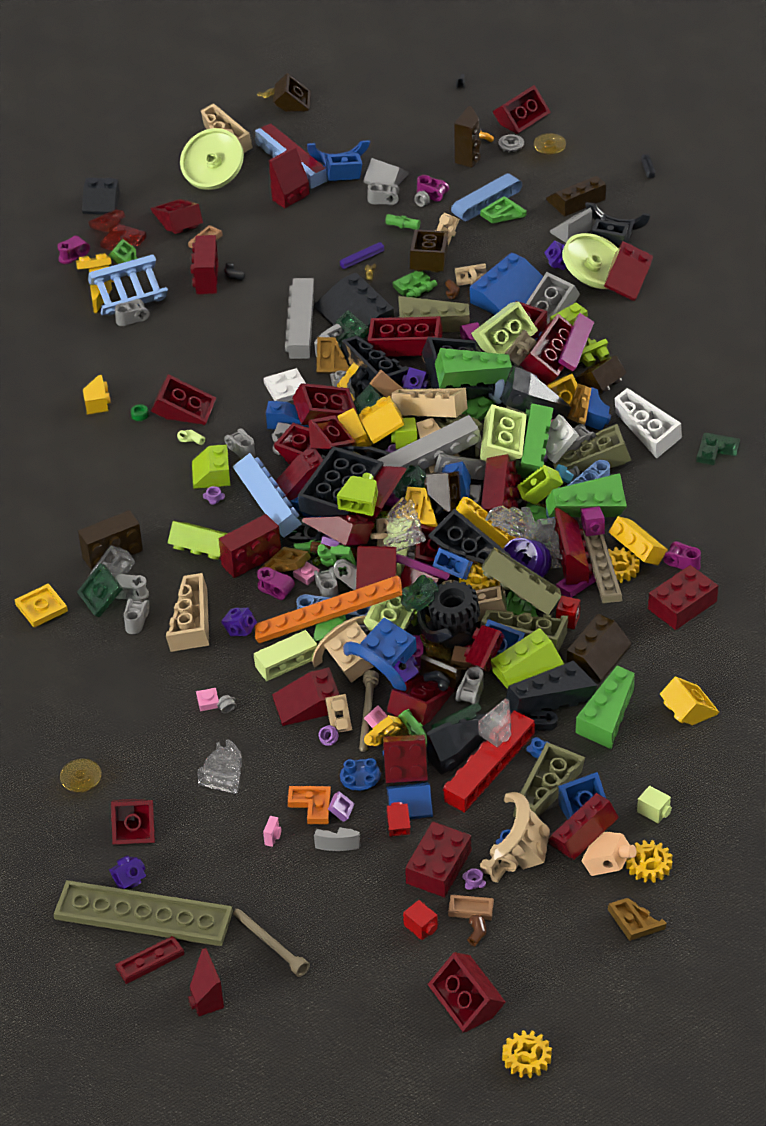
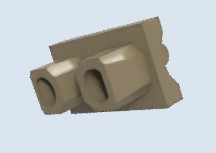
M522 330L505 354L510 356V361L514 365L519 366L527 354L531 352L537 341L525 330Z

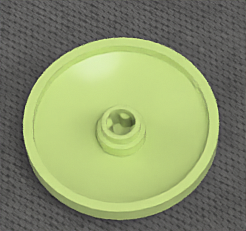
M212 128L204 130L192 137L185 145L180 159L181 171L187 181L199 189L212 190L223 187L231 182L239 173L244 159L243 148L236 136L225 129Z
M580 233L570 237L562 252L563 261L568 270L578 280L591 287L608 289L604 287L618 248L607 239L594 234Z

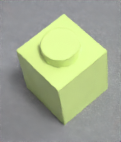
M649 786L638 798L637 812L659 823L663 818L668 817L671 812V797Z

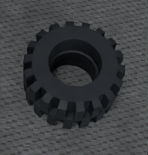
M448 581L444 585H438V588H434L432 594H429L428 597L430 617L435 628L438 627V630L449 629L454 634L459 631L464 632L467 628H472L473 623H477L478 617H480L475 589L470 584L466 585V582L458 583V581L451 583Z

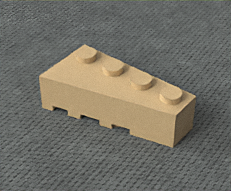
M214 103L201 110L206 129L220 128L231 132L241 143L243 153L253 148L250 134Z
M466 388L397 389L391 393L392 400L401 412L402 417L411 415L418 417H457L468 409Z
M203 573L183 576L178 593V602L175 603V612L169 623L170 629L166 633V639L171 652L209 646L208 593Z

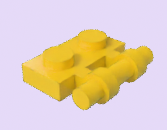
M388 715L375 725L372 731L366 734L364 742L369 746H379L382 743L383 737L393 736L400 731L399 727L403 725L399 717Z

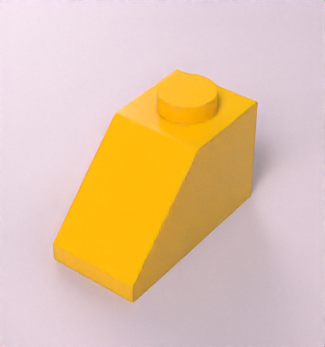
M354 408L337 416L341 424L356 441L352 446L369 447L373 445Z

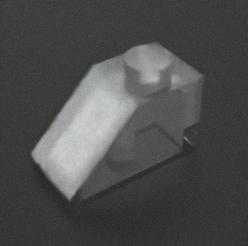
M111 545L91 571L90 576L97 586L101 587L113 582L117 574H127L135 561L127 550Z
M507 698L479 720V735L496 747L506 742L511 736L510 706Z

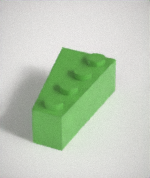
M440 348L435 362L440 389L446 388L447 385H453V387H460L461 384L475 386L480 382H483L485 385L495 384L499 379H503L504 383H506L512 368L508 354Z
M531 404L530 410L526 409L527 424L525 426L523 454L520 459H516L515 463L517 474L521 478H528L532 473L534 474V471L537 472V469L544 465L545 448L549 437L547 433L550 429L553 408Z
M620 473L553 489L546 499L549 517H555V508H560L571 517H581V508L600 506L604 517H620L627 507Z
M618 665L615 667L576 717L577 734L612 749L619 725L623 720L625 709L634 690L635 673Z

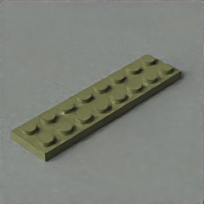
M66 880L54 912V919L167 938L173 936L179 940L222 946L233 908L227 905Z

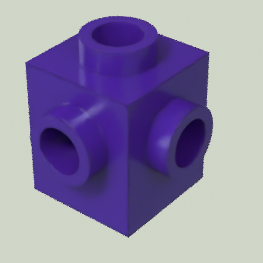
M554 240L545 251V255L549 260L548 263L556 269L558 267L564 270L566 265L563 261L562 252L565 244Z
M409 367L407 375L405 374L402 379L403 388L427 389L429 375L427 372Z
M249 608L230 609L221 621L230 636H247L252 632L253 627L257 623Z
M413 656L405 663L407 665L405 670H400V666L403 664L400 661L393 667L404 682L420 674L415 667L418 663Z
M122 857L117 861L118 864L109 869L119 889H125L129 886L133 888L142 883L141 879L146 877L144 872L145 866L137 857Z

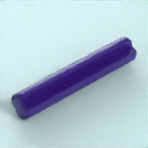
M379 242L340 260V266L346 269L384 251V245Z

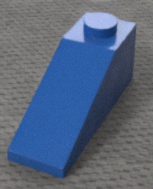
M268 401L266 410L267 429H276L278 422L301 425L295 405L282 401Z

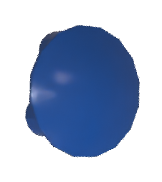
M373 758L346 760L340 773L341 783L351 790L358 791L373 787L381 776L380 768Z

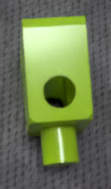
M364 473L362 477L351 476L337 494L338 509L373 516L378 496L377 481L373 480V475Z

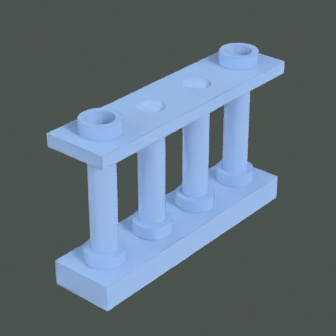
M154 254L89 272V284L98 285L105 304L102 305L101 315L115 314V306L119 303H126L136 299L148 303L151 301H161L167 296V287L159 288L152 270L156 263ZM145 271L147 273L153 291L143 293L136 275L137 272ZM122 276H130L137 296L127 297L120 280ZM105 281H114L121 298L120 301L111 303L104 285Z

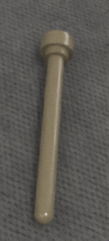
M372 670L366 671L363 674V684L366 687L359 744L361 752L367 750L368 745L364 742V737L369 733L370 728L364 717L372 710L374 688L379 683V674Z
M240 909L234 910V916L289 963L291 971L295 975L301 977L308 971L310 967L308 961L303 957H295L243 911Z

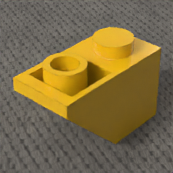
M98 375L83 389L87 414L108 411L107 404L111 402L109 393H105L108 392L107 381L103 382L102 375Z

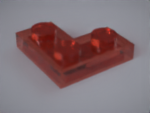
M116 209L88 222L90 228L110 232L114 229L113 227L118 226V223L121 221L120 219L125 218L124 211Z
M117 223L100 243L102 248L112 251L122 239L131 245L139 246L147 236L145 231Z

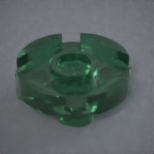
M417 465L405 467L406 471L393 491L394 495L405 501L407 487L425 488L424 480L426 473Z
M426 575L419 576L414 583L402 589V605L410 612L414 608L417 611L423 609L435 598L433 594L435 590L438 592V585L432 578H427Z

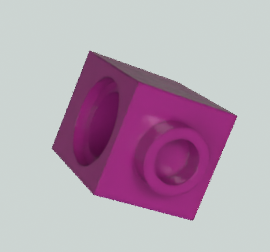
M600 506L581 508V526L586 536L605 534V518Z

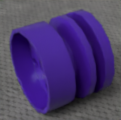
M515 538L504 546L503 549L511 555V558L542 578L548 573L551 566V555L548 548L541 542L526 538Z

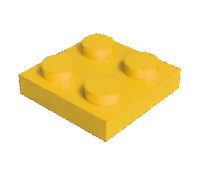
M106 253L96 254V258L82 256L76 261L77 269L111 265V258L106 256Z
M49 583L15 599V605L33 627H37L68 612L67 605Z

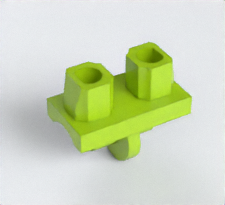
M588 337L579 362H583L586 367H589L595 363L594 356L596 355L600 361L607 359L610 354L606 348L608 341L603 339L596 342L595 339L591 340Z

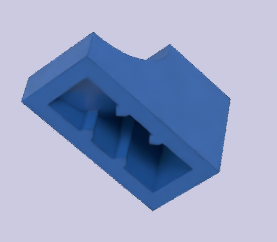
M595 388L591 389L585 425L602 430L604 425H608L611 419V414H609L610 406L602 402L598 389Z
M439 548L432 566L467 580L473 562L465 557Z

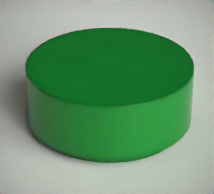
M142 404L135 405L130 410L131 417L135 421H143L149 416L148 407Z

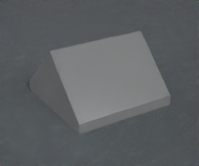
M371 158L364 183H394L398 186L408 176V172L400 167Z
M591 208L567 219L549 230L550 233L566 243L570 237L590 231L592 227Z

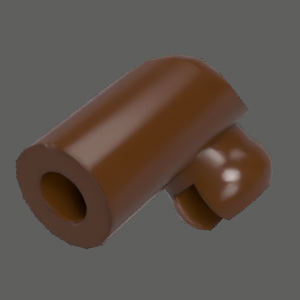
M449 279L445 283V286L449 289V291L446 290V295L449 299H455L460 292V288Z
M478 914L471 916L469 919L474 932L469 936L468 942L473 946H476L487 932L485 920Z

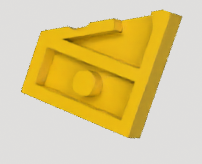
M407 487L401 523L417 526V524L431 527L438 526L426 488Z

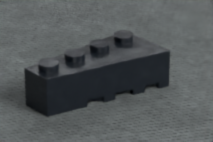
M358 336L342 340L341 351L348 366L350 367L354 362L359 366L356 373L360 368H364L367 371V375L363 380L368 379L371 382L377 373L382 370L403 388L402 379L405 374L407 375L409 369L407 366H400L399 361L387 358L386 353L381 350H374L373 345Z
M571 661L509 685L505 704L512 712L515 710L523 715L540 712L544 708L555 710L559 709V706L568 704L570 707L578 706L579 702H589L596 693L597 684L575 661Z

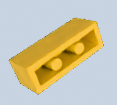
M617 516L609 530L613 537L645 563L658 566L668 550L630 519Z

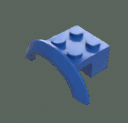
M360 141L352 150L339 154L321 152L316 148L315 143L307 144V150L310 156L321 162L326 168L329 181L360 179L362 161L360 156L366 152L370 141Z
M384 617L360 644L350 641L343 645V652L346 656L353 654L361 657L380 670L394 688L402 691L407 690L405 682L393 667L398 661L405 664L417 651L416 638Z

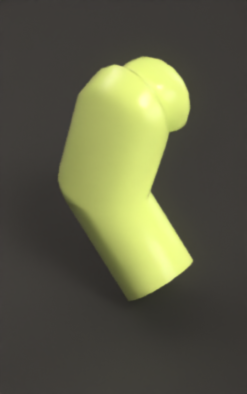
M181 430L177 434L179 441L183 443L194 441L202 445L205 442V437L193 430Z

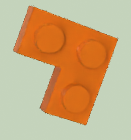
M289 786L288 807L308 808V824H329L328 808L331 798V786Z

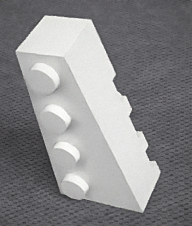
M628 388L615 398L616 414L656 458L682 438L681 423Z

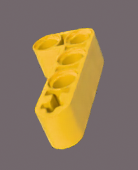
M463 497L456 507L460 514L501 548H504L512 539L529 538L528 534L522 529L514 528L511 531L468 497Z

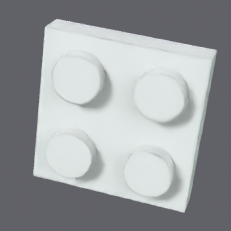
M297 368L264 378V384L274 401L288 402L293 400L292 397L300 383L306 384Z
M559 414L551 422L549 432L547 433L549 437L545 449L550 461L556 464L579 436L565 418Z

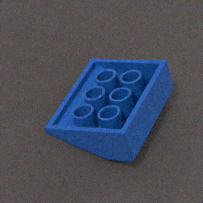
M511 252L470 286V303L494 315L512 302L519 301L526 304L544 276L525 258Z

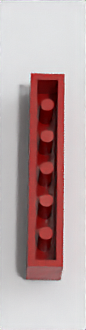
M515 710L509 716H506L500 727L493 730L490 738L480 745L479 750L469 757L464 767L459 768L455 777L445 784L443 788L444 802L465 813L531 739L535 732V721Z

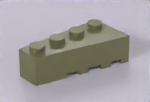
M398 296L399 317L441 316L443 332H460V326L470 324L469 304Z
M487 610L481 620V626L486 625L489 619L525 633L524 638L540 628L552 641L557 652H559L567 635L568 616L561 615V618H551V615L543 614V617L531 616V613L514 615L510 611Z

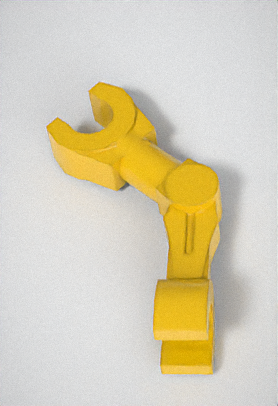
M353 362L346 371L345 376L337 384V387L347 388L349 379L354 375L359 366ZM351 394V397H352V399H353L354 405H356V400H355V398L353 397V395Z

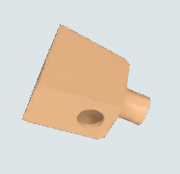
M603 832L589 845L582 863L591 876L620 871L627 858H634L636 856V848L634 845H630L621 833Z

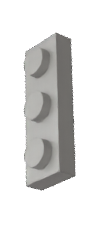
M444 454L438 455L434 468L435 473L441 472L445 465L463 461L471 475V479L484 480L486 461Z

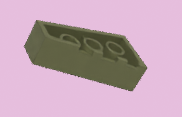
M495 547L481 566L486 577L491 580L493 578L496 579L503 588L511 589L519 598L524 601L527 600L536 609L543 611L547 615L550 614L561 597L560 588Z
M548 742L545 744L520 793L528 800L530 809L538 818L558 798L559 786L575 780L582 773L585 757ZM516 804L513 817H516Z

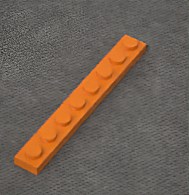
M397 575L256 623L255 638L258 643H262L402 596L401 579Z

